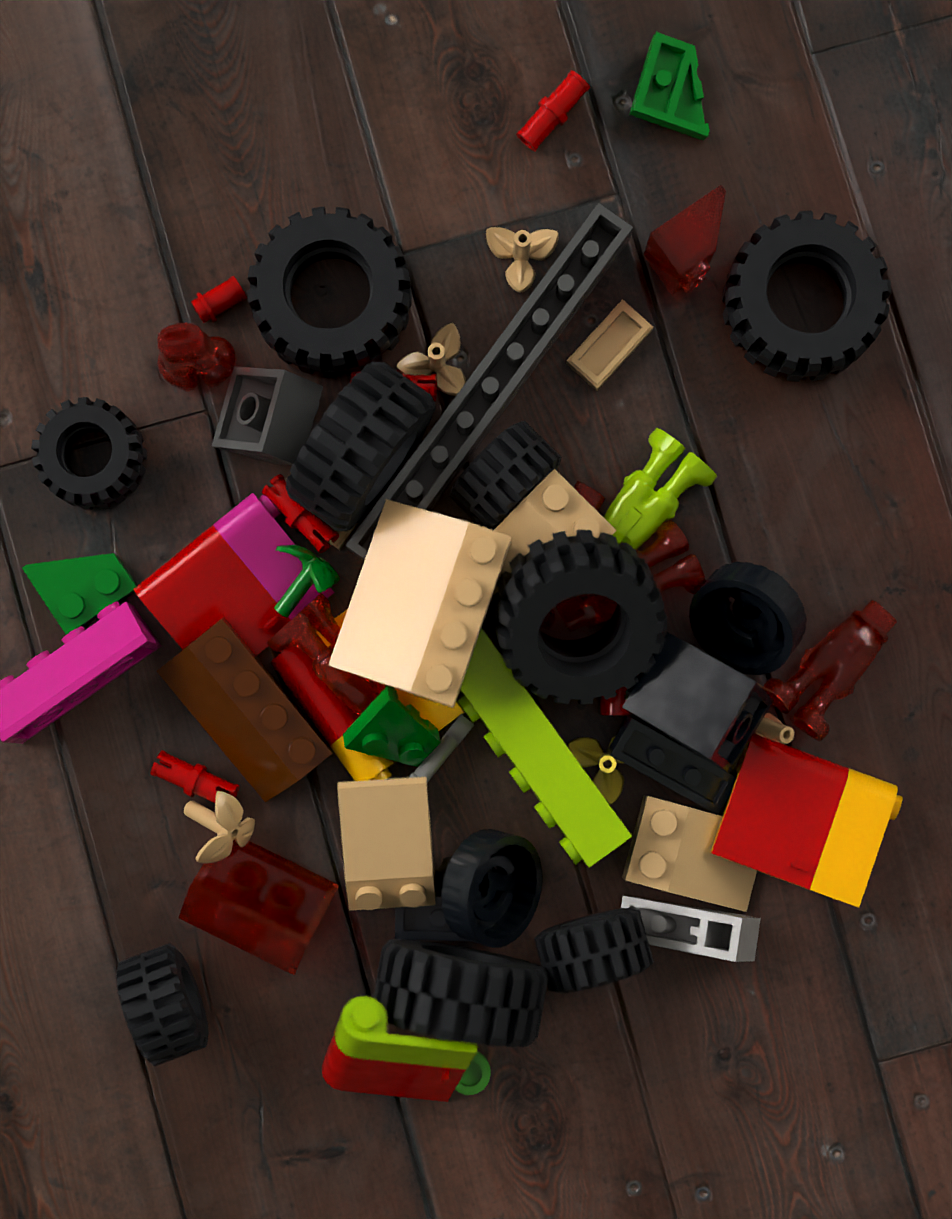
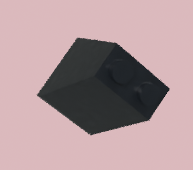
M667 632L664 637L665 642L662 651L659 654H652L655 664L648 673H642L640 678L638 677L639 682L626 690L624 696L626 701L622 707L636 718L730 774L774 700L756 681Z

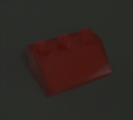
M233 840L232 851L229 856L220 861L204 863L189 886L178 918L295 975L339 885L250 841L245 846L240 847Z

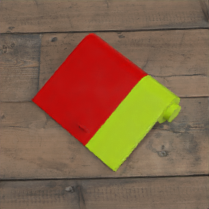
M367 996L356 997L350 1000L342 1011L323 1061L322 1076L326 1083L333 1089L340 1091L448 1102L477 1052V1044L386 1034L387 1015L381 1003Z

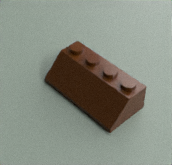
M224 617L157 670V673L264 802H267L298 782L332 754L329 744Z

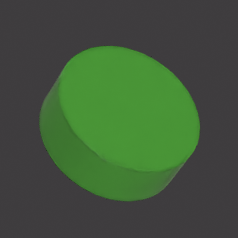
M476 1052L455 1089L457 1092L464 1095H474L481 1092L487 1086L491 1075L490 1064L481 1052Z

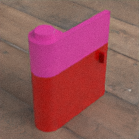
M254 493L250 494L133 589L143 604L182 650L224 617L257 656L334 593L331 588L318 593L313 583L288 618L282 616L274 609L275 605L302 571V562L291 554L275 551L277 546L295 544L274 519L281 513L267 496L262 495L258 499Z

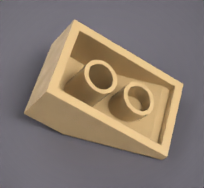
M554 469L494 529V531L511 536V544L500 576L505 571L511 573L509 562L518 553H521L523 556L530 552L528 545L541 539L542 543L553 540L552 534L565 531L567 536H576V530L578 529L591 530L593 536L598 538L600 533L603 532L613 535L616 529ZM497 584L493 595L498 592Z
M426 777L338 782L344 872L349 911L436 905L434 857Z
M643 796L622 875L625 881L747 912L757 870L710 853L723 816L654 797Z

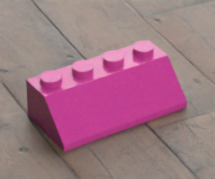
M118 601L108 605L97 614L99 621L86 630L83 626L72 630L62 638L64 645L51 654L48 650L41 652L27 662L26 665L29 670L16 679L13 675H10L0 681V740L3 743L23 744L162 647L134 605L128 602L120 605Z

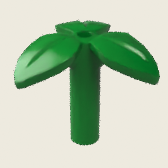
M297 545L277 546L275 551L291 554L302 562V571L274 607L279 614L288 618L313 583L317 592L322 593L338 583L340 577L329 562L320 556L319 558L316 557L307 548Z

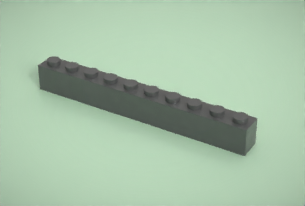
M600 203L596 205L346 544V547L352 554L363 562L365 561L386 499L427 511L433 509L630 241L633 230L631 225Z

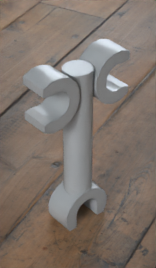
M461 714L442 737L441 743L424 759L409 778L426 777L428 783L470 732L474 724Z

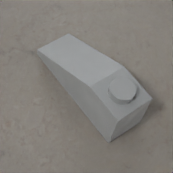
M632 896L622 897L621 908L640 910L649 945L734 962L755 961L761 918Z

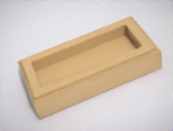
M622 299L567 359L566 364L598 391L649 335L654 327Z

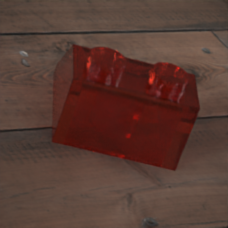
M722 185L650 233L644 257L671 295L682 288L685 293H688L706 280L704 274L711 269L709 264L716 251L726 191Z

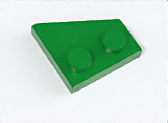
M659 32L654 34L629 115L704 141L708 137L710 130L709 124L705 123L701 102L704 94L702 83L697 76V67L699 65L695 45Z
M115 553L27 564L22 567L66 635L80 626L85 627L98 618L97 614L108 605L116 601L120 603L134 594L135 591L133 589L137 586Z
M390 686L385 687L343 734L346 749L418 767L441 743L438 729L429 720L421 718L419 711L411 704L403 705L398 700L397 691Z

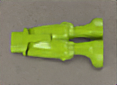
M656 428L649 435L648 440L652 447V452L646 466L642 471L636 470L624 478V486L604 515V518L616 529L613 536L616 537L618 544L626 542L635 550L646 542L666 520L675 517L679 505L677 498L686 489L695 484L708 487L717 478L716 473L694 453L688 452L673 476L663 487L655 491L654 488L658 479L685 451V447L679 441L659 428Z

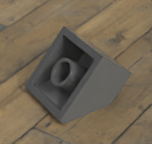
M234 366L212 447L273 464L292 466L297 460L301 448L309 439L314 417L319 409V399L323 386L287 370Z

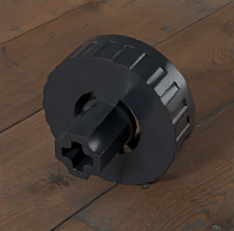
M733 562L716 569L695 593L689 609L691 628L701 647L711 657L742 674L748 675L768 674L783 666L802 641L807 621L803 603L790 584L776 572L751 562ZM730 597H733L735 599L732 605L733 614L730 610V605L732 603L731 601H729Z
M482 829L476 833L474 832L460 844L453 856L443 858L442 864L435 871V885L439 886L442 892L441 899L444 919L449 925L450 930L460 938L491 948L504 947L515 941L525 931L536 912L542 890V866L538 852L533 844L521 836L495 829Z

